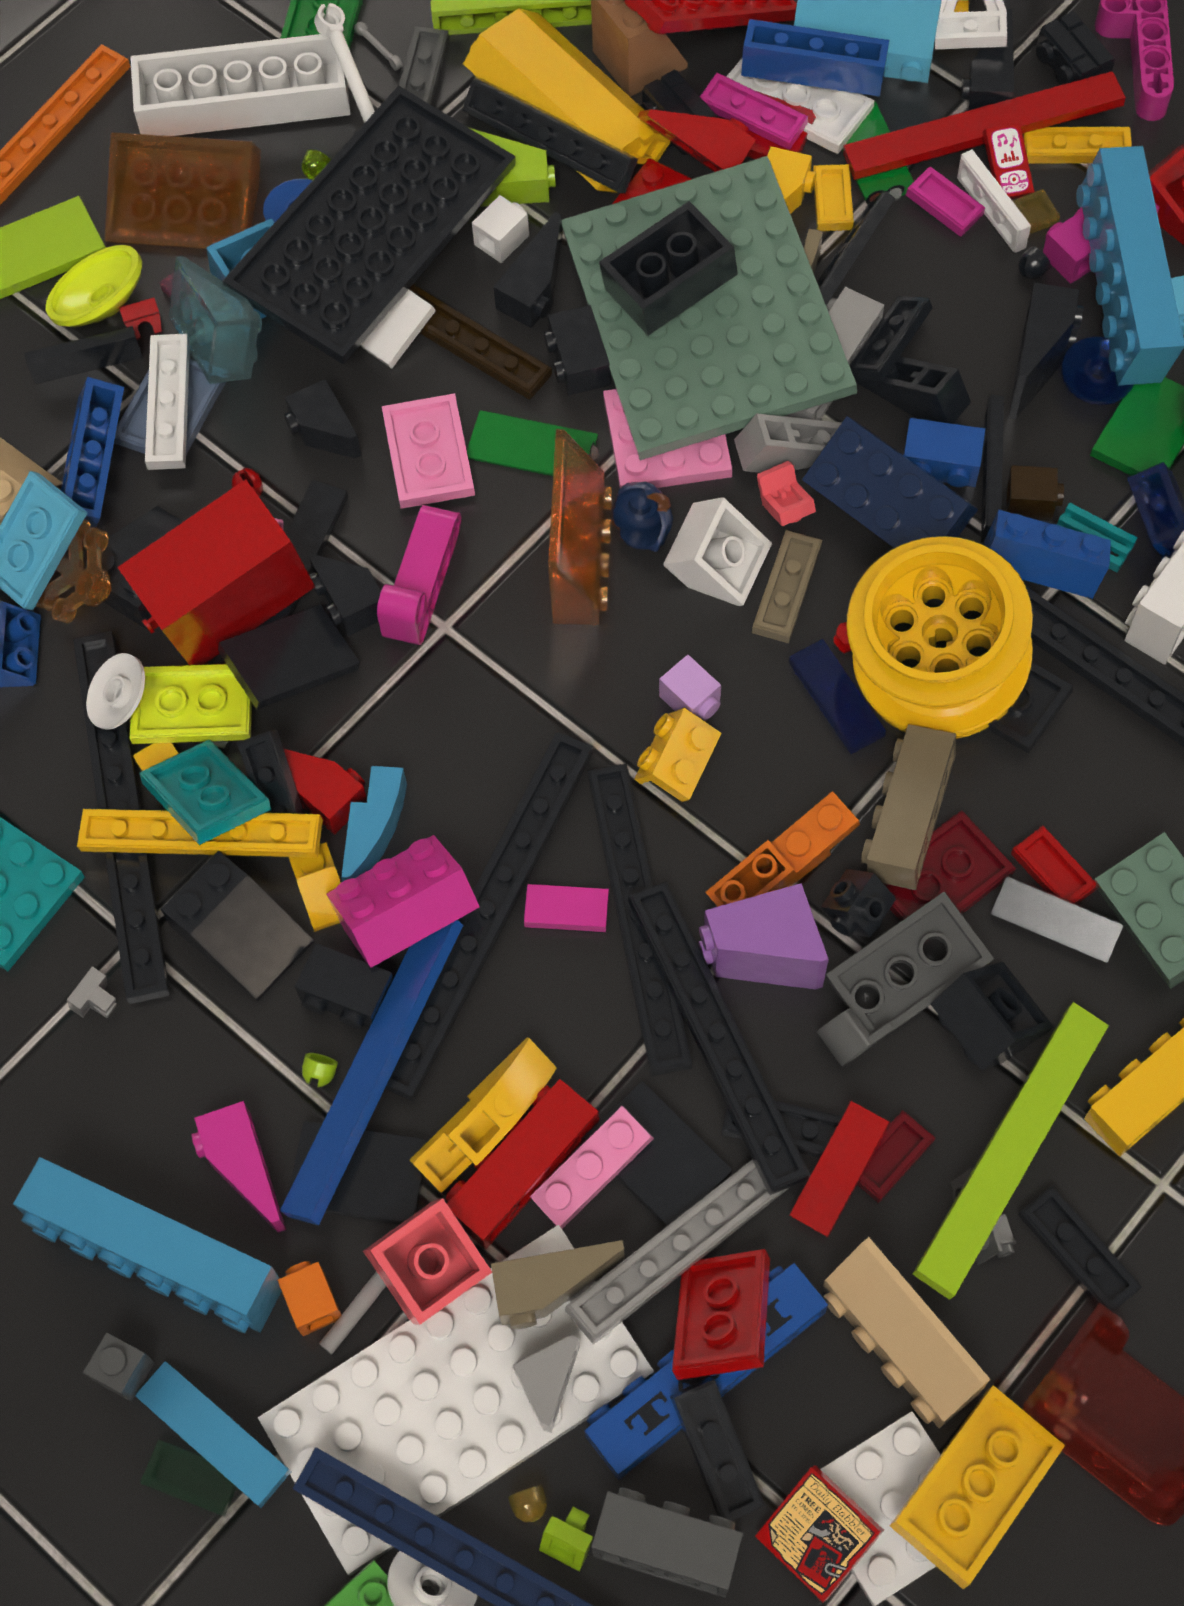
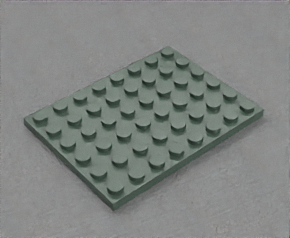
M768 156L561 220L562 230L587 304L591 305L607 353L610 373L639 460L743 429L756 413L785 416L857 393L856 381ZM690 201L734 246L738 275L648 336L605 290L599 261Z

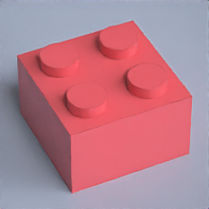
M443 1198L433 1200L363 1250L407 1318L417 1325H421L492 1273Z

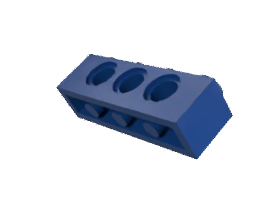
M90 377L86 378L78 397L61 491L88 512L76 534L91 538L101 516L124 387Z

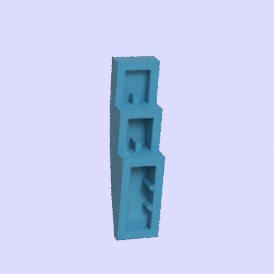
M166 1361L135 1395L260 1508L291 1473L283 1463Z

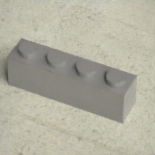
M845 287L837 299L832 298L826 307L850 366L882 320L884 304ZM833 401L785 415V417L821 420Z

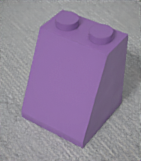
M802 883L705 910L704 926L699 927L701 941H698V946L707 965H712L715 977L807 989L823 987L828 957Z

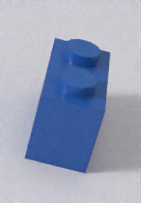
M910 418L904 456L940 482L948 483L954 487H976L986 428Z

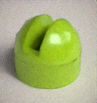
M306 1053L302 1065V1076L309 1085L312 1078L319 1079L317 1087L326 1086L332 1081L338 1062L322 1054Z

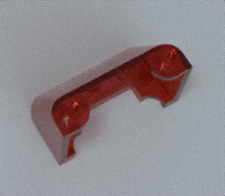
M1099 1303L1026 1400L1023 1411L1065 1445L1062 1452L1145 1518L1155 1524L1171 1526L1184 1514V1397L1122 1350L1129 1340V1330L1118 1315Z

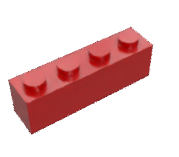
M561 1079L552 1088L546 1085L537 1094L538 1097L532 1103L534 1108L524 1119L520 1118L504 1136L506 1139L496 1150H492L477 1166L475 1165L477 1171L467 1182L464 1180L457 1182L446 1196L447 1205L462 1228L485 1250L531 1200L530 1196L582 1143L581 1138L599 1122V1111Z

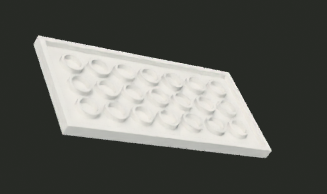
M557 1225L503 1261L574 1249L560 1225ZM491 1273L421 1325L413 1324L411 1320L407 1321L265 1412L258 1419L284 1465L291 1471L290 1475L295 1483L315 1447L432 1514L441 1517L586 1421L603 1405H610L622 1397V1391L638 1377L643 1376L648 1380L654 1375V1370L622 1322L593 1345L565 1311L566 1305L586 1291L596 1281L592 1282L547 1317L536 1319L537 1324L535 1326L524 1329H511L510 1324L501 1325L493 1275ZM571 1335L579 1338L580 1348L553 1431L550 1433L542 1429L515 1374L513 1364ZM302 1495L349 1576L367 1566L373 1559L376 1560L394 1548Z

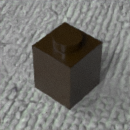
M1011 465L1006 484V512L1020 514L1035 520L1052 521L1056 506H1062L1064 500V483H1058V468Z

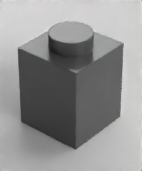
M106 1332L83 1373L97 1384L132 1402L155 1362L144 1352Z

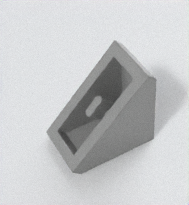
M571 1335L513 1364L515 1374L542 1429L550 1433L553 1431L580 1348L579 1338Z

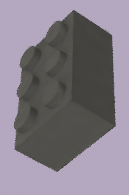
M619 1488L618 1494L607 1491L591 1547L594 1558L726 1598L743 1535L742 1532L734 1530L735 1522L714 1515H709L707 1522L690 1517L691 1509L673 1502L664 1501L662 1508L650 1505L645 1501L646 1495L627 1488Z

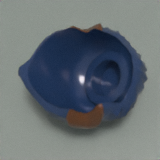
M645 481L626 483L618 490L612 509L611 524L619 530V537L627 546L634 549H648L657 552L665 544L673 523L670 499L651 483Z

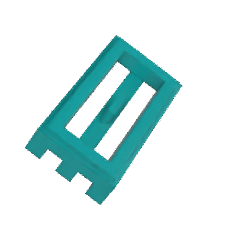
M1070 502L1056 524L1111 540L1110 551L1118 554V557L1110 554L1109 569L1117 573L1138 537Z

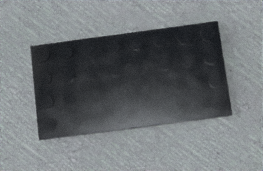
M398 85L223 279L224 290L344 365L514 168L516 156Z

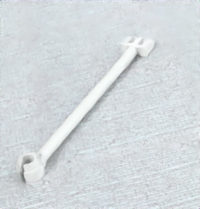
M329 3L325 15L324 10L326 6L322 4L314 18L316 29L321 35L331 40L365 123L375 110L343 35L344 12L337 5Z

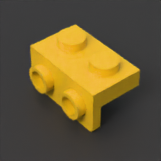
M682 708L672 713L664 714L657 721L653 733L656 735L651 746L647 747L638 759L637 766L639 770L634 780L640 784L652 781L681 802L690 800L722 733L686 708Z

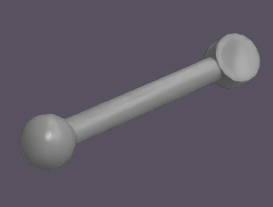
M357 22L355 24V33L360 36L363 35L389 61L395 71L402 68V62L397 55L393 56L368 31V27L364 22Z

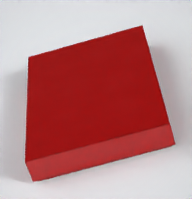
M766 1249L700 1259L681 1274L672 1371L677 1380L762 1368L764 1366L770 1257Z

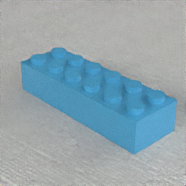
M1143 146L1099 148L1092 164H1089L1087 168V174L1082 184L1077 188L1076 200L1078 207L1083 209V235L1086 240H1089L1090 244L1089 265L1091 271L1096 274V300L1098 305H1102L1104 314L1102 323L1103 335L1109 339L1111 349L1109 366L1111 371L1116 373L1118 385L1161 383L1184 349V338Z
M39 1157L13 1203L24 1214L21 1221L32 1227V1231L42 1238L55 1243L59 1236V1239L70 1245L69 1249L91 1261L95 1255H98L100 1260L108 1264L107 1267L129 1279L133 1273H136L138 1278L146 1282L145 1286L166 1297L169 1296L171 1291H174L176 1296L184 1300L183 1304L204 1315H207L209 1309L215 1311L214 1314L223 1319L222 1323L244 1334L248 1327L261 1333L282 1292L278 1283L280 1278L272 1266Z

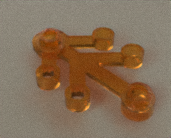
M83 520L68 547L69 559L63 556L56 569L62 575L46 586L36 607L48 611L52 610L51 614L54 620L69 624L74 620L77 608L83 604L96 607L108 598L111 592L110 577L108 572L102 569L101 553L106 549L109 541L106 531L95 527L90 528L89 520ZM83 546L85 549H87V569L85 570L83 563ZM75 585L74 593L67 598H59V595Z

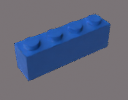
M749 19L743 45L741 76L880 97L890 40Z

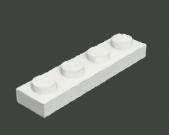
M188 334L150 336L145 464L148 470L180 469L186 466L190 357Z

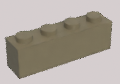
M908 724L904 739L898 738L895 743L893 762H896L894 772L887 771L882 790V794L886 795L883 806L877 805L872 820V829H876L873 840L866 839L861 857V862L867 864V872L875 873L884 884L916 890L956 756L955 733Z

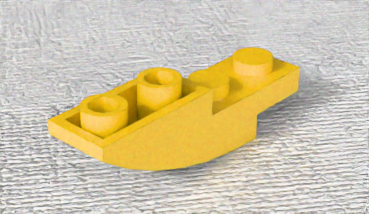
M527 1037L467 1096L470 1101L409 1161L442 1193L471 1163L477 1166L504 1138L538 1097L537 1094L546 1086L557 1067Z

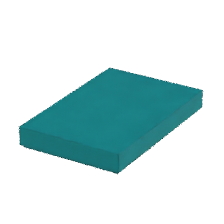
M211 740L198 744L140 772L142 784L199 845L271 810L269 799Z

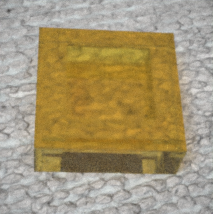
M1044 189L1013 200V203L1031 225L1029 234L1059 222L1060 215Z

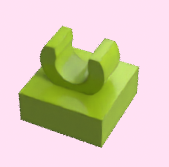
M573 1507L565 1522L552 1516L544 1530L539 1551L580 1572L588 1556L593 1536L584 1532L589 1514Z

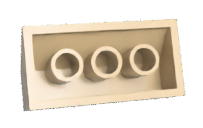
M869 1237L825 1279L822 1290L826 1295L823 1296V1299L828 1303L830 1311L838 1318L844 1315L855 1328L851 1332L854 1339L867 1353L873 1350L884 1363L881 1366L884 1375L896 1388H900L903 1385L914 1399L911 1402V1406L925 1423L929 1424L933 1421L938 1428H941L975 1399L990 1381L987 1374Z

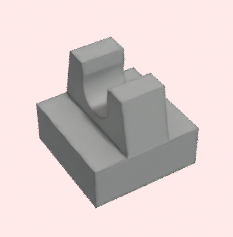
M92 966L68 997L69 1008L82 1018L90 1008L108 1018L116 1008L117 1003H115L116 998L105 991V988L108 986L106 975Z

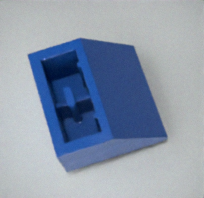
M0 601V687L33 686L36 684L41 615Z

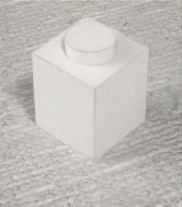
M499 195L472 222L474 245L502 263L529 237L528 215L524 208L518 203H511Z

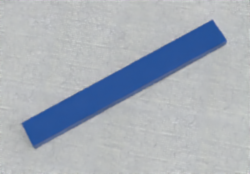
M458 920L409 946L280 1209V1212L287 1217L315 1225L320 1224L463 928V924Z

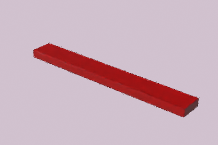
M1113 71L845 144L843 145V155L847 164H849L854 180L983 145L985 144L983 137L985 128L1020 122L1023 134L1124 106L1126 97Z

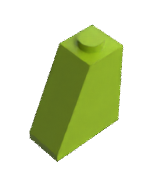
M472 129L516 156L514 168L480 207L489 206L499 195L511 203L515 202L518 204L550 202L549 187H556L554 165H547L546 150Z

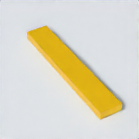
M83 809L77 847L81 852L214 855L217 851H220L223 855L318 858L323 819L320 814L263 813L199 845L168 811Z

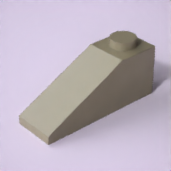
M623 1240L491 1263L501 1325L510 1324L511 1329H524L535 1326L537 1324L536 1319L547 1317L625 1259Z

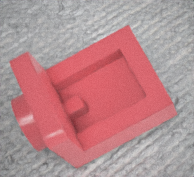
M790 461L758 473L757 481L762 505L781 526L798 522L803 517L816 512L814 499L798 484L794 465Z

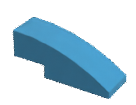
M371 766L367 803L351 802L341 876L342 881L356 878L369 871L383 856L396 830L403 809L407 788L404 768Z

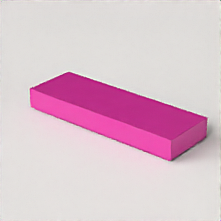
M720 73L715 74L700 96L715 114L728 120L731 118L737 119L745 124L749 131L788 150L791 149L808 124V116Z

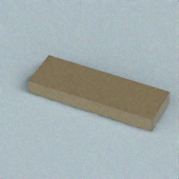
M788 530L785 531L752 626L753 634L785 643L790 642L822 548L823 540Z

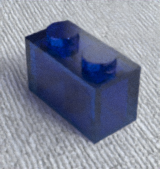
M1162 462L1127 479L1152 546L1164 558L1165 556H1172L1175 551L1173 547L1184 530V499L1175 476L1166 464Z

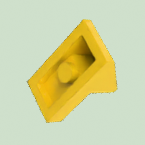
M327 842L320 844L318 858L289 857L314 932L339 924L340 921L326 895L328 892L336 889L341 883Z

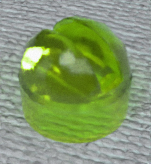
M308 149L302 160V172L306 178L314 180L331 159L320 151Z

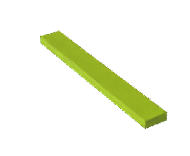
M1072 1002L1065 1011L912 1273L949 1300L956 1295L1109 1026L1075 1002Z

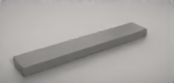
M751 1160L566 1305L565 1311L594 1345L789 1188L769 1195L753 1160Z

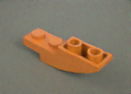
M832 791L774 841L770 842L767 840L705 893L719 907L792 886L831 855L830 850L860 825V822Z

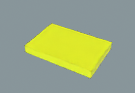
M227 664L144 667L145 686L143 695L130 719L129 738L132 744L205 742L207 740L237 741L251 738L252 702Z

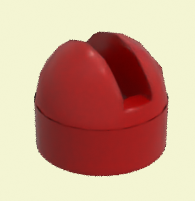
M243 468L234 473L231 483L232 488L243 480L249 479L258 496L262 494V480L256 471L250 468Z

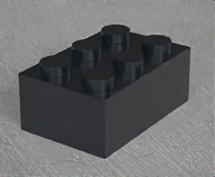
M690 201L599 261L605 290L648 336L738 275L734 246Z

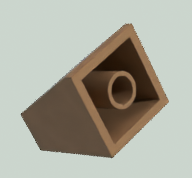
M591 0L593 52L630 97L641 92L645 85L656 79L660 80L663 75L675 69L680 72L688 68L687 61L666 34H657L650 30L647 22L636 11L626 6L625 0Z

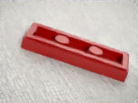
M851 1101L795 1203L790 1216L829 1237L888 1129L890 1122Z

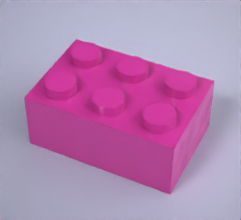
M435 835L414 842L409 849L392 858L379 861L369 871L356 878L341 882L336 889L326 894L344 931L370 968L480 907L463 869Z

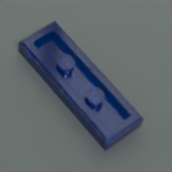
M823 639L789 656V664L850 754L885 737V728Z

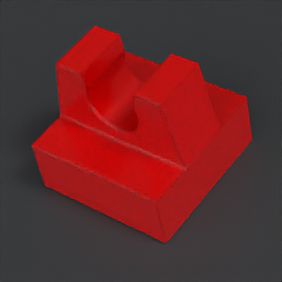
M154 297L119 308L125 326H133L137 340L141 339L139 326L143 323L152 325L155 335L162 333L160 313Z

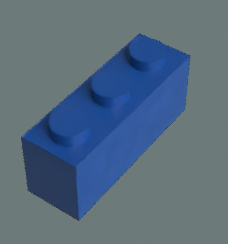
M999 509L983 544L1009 562L1022 580L1093 599L1110 563L1111 540Z

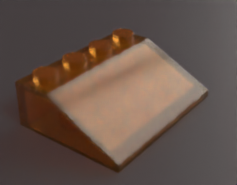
M111 132L105 242L206 249V247L250 228L259 187L261 149L251 141Z
M556 429L548 561L553 624L599 625L600 610L607 611L608 587H601V576L609 577V553H603V543H610L611 520H604V510H612V487H605V472L564 429Z

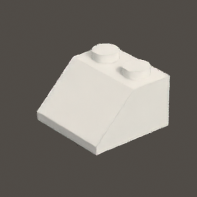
M724 497L696 502L692 504L663 565L688 588L736 606H743L772 543Z

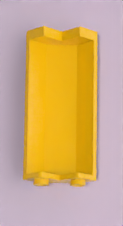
M520 8L516 9L480 33L477 40L471 45L469 54L463 63L476 77L482 78L638 158L637 164L644 165L649 158L658 162L671 142L637 118L640 111L644 109L539 13ZM578 172L596 190L617 193L615 190Z

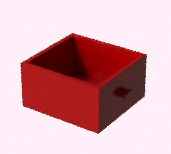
M246 479L118 566L122 575L152 616L148 620H142L151 634L155 632L154 629L160 627L189 665H204L220 654L218 652L219 642L256 629L315 588L291 540Z

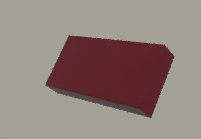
M902 1110L890 1123L857 1185L877 1203H880L934 1143L936 1138Z

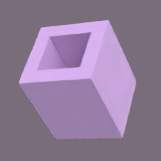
M688 654L659 679V697L674 711L686 708L700 719L707 720L720 707L721 684Z

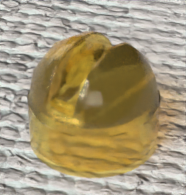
M542 1485L525 1489L508 1497L514 1515L524 1522H536L544 1515L547 1508L546 1495Z

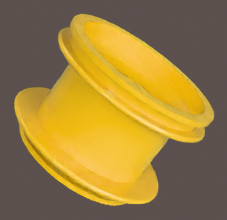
M949 536L921 538L902 544L881 556L867 569L857 583L849 602L847 635L853 653V668L859 688L865 699L886 722L905 733L908 724L955 733L956 739L988 728L989 723L995 719L1000 720L1008 712V709L1015 704L1028 680L1033 650L1031 639L1033 619L1031 601L1025 584L1017 571L992 549L971 540ZM931 599L943 601L938 607H928L925 605ZM968 611H978L982 614L980 617L971 620L963 617L964 613ZM900 623L912 625L909 630L904 632L893 629ZM946 641V647L936 648V642ZM975 647L988 649V652L981 656H974L969 653ZM906 659H915L919 663L911 668L901 662Z

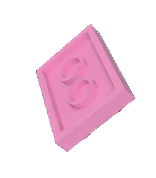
M455 393L382 406L401 509L475 496Z

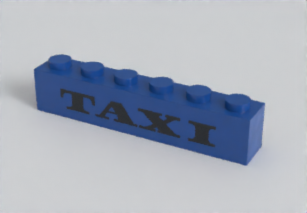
M795 1263L785 1270L778 1266L769 1272L764 1363L822 1317L828 1307V1303ZM673 1349L657 1363L660 1370L646 1380L643 1376H640L622 1391L625 1398L612 1409L608 1404H605L596 1410L587 1419L590 1426L584 1430L585 1437L619 1481L683 1429L670 1395L708 1377H712L716 1382L721 1397H723L757 1368L677 1380L672 1371Z

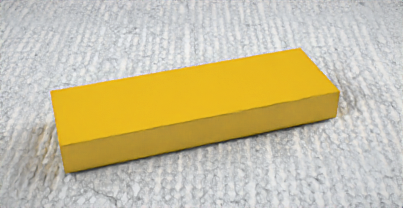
M1045 127L1023 133L1029 164L1092 163L1099 148L1132 147L1130 127Z

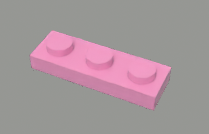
M621 1106L530 1198L556 1226L560 1225L561 1229H563L654 1138L625 1107Z

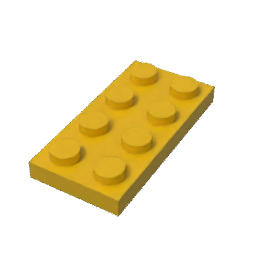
M993 1385L977 1403L892 1521L890 1527L964 1589L971 1584L1065 1445Z

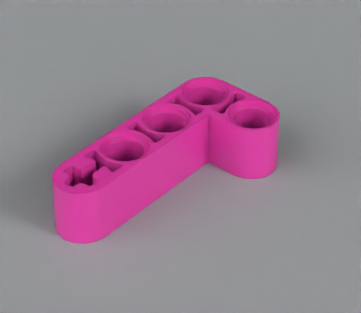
M1100 0L1094 25L1096 31L1107 38H1130L1136 113L1147 121L1160 120L1167 112L1174 88L1167 0Z
M422 505L395 583L394 585L385 584L379 596L377 617L383 637L417 645L423 643L461 528V513Z

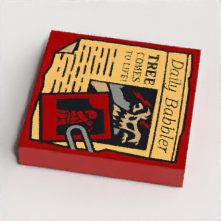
M815 1465L807 1471L755 1537L822 1602H825L884 1532V1529Z

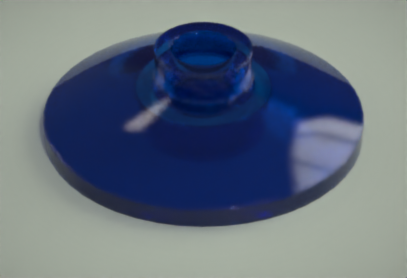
M1089 337L1076 342L1069 348L1062 362V377L1067 388L1076 397L1087 403L1107 405L1118 402L1126 397L1134 384L1118 385L1116 373L1112 372L1109 366L1111 349L1108 338ZM1097 374L1101 376L1102 379H1096L1091 375Z

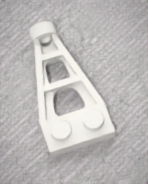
M942 0L935 36V49L1006 47L1007 13L1003 0H983L987 11L954 12L958 0Z

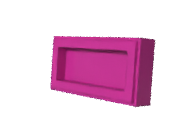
M931 166L907 188L906 196L960 237L983 216L985 211L983 205Z
M527 884L524 927L606 932L609 889Z

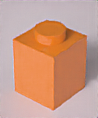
M309 1261L298 1263L286 1270L287 1276L278 1279L296 1328L302 1336L328 1326L342 1316L325 1272L319 1262L310 1264Z

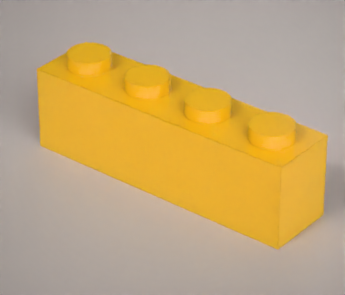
M1184 1018L1179 1022L1182 1029L1173 1037L1166 1032L1150 1046L1149 1051L1152 1055L1143 1063L1137 1058L1129 1063L1119 1073L1118 1076L1122 1081L1114 1088L1110 1089L1107 1085H1104L1087 1101L1092 1107L1089 1109L1084 1120L1119 1157L1184 1102Z

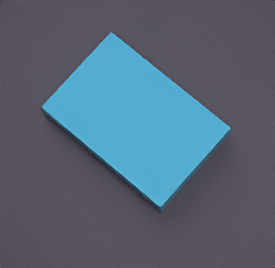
M30 471L0 524V589L23 609L34 610L88 513L40 473Z

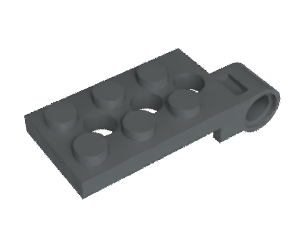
M942 892L825 975L827 981L848 1009L820 1028L817 1034L840 1066L843 1067L929 1007L963 973L985 967L994 958L947 894ZM930 939L941 941L946 947L945 958L940 961L929 960L923 952L924 943ZM895 963L908 965L912 970V981L906 985L894 983L889 976L890 967ZM871 987L878 993L879 1002L874 1008L864 1009L857 1004L855 993L859 988Z

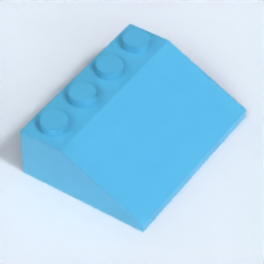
M797 0L794 26L890 40L884 77L928 83L942 0Z

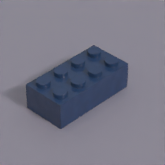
M846 416L802 479L894 548L921 538L935 536L959 537L978 511V508L848 416Z

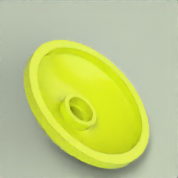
M116 245L99 250L78 262L60 278L51 290L45 307L49 318L59 326L80 327L102 321L116 314L120 310L119 308L127 302L140 279L142 270L140 255L131 246Z

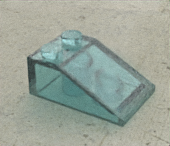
M177 256L169 318L179 334H188L190 352L209 384L251 379L253 363L257 361V336L262 330L259 312L253 309L247 298L223 285V281L184 256Z

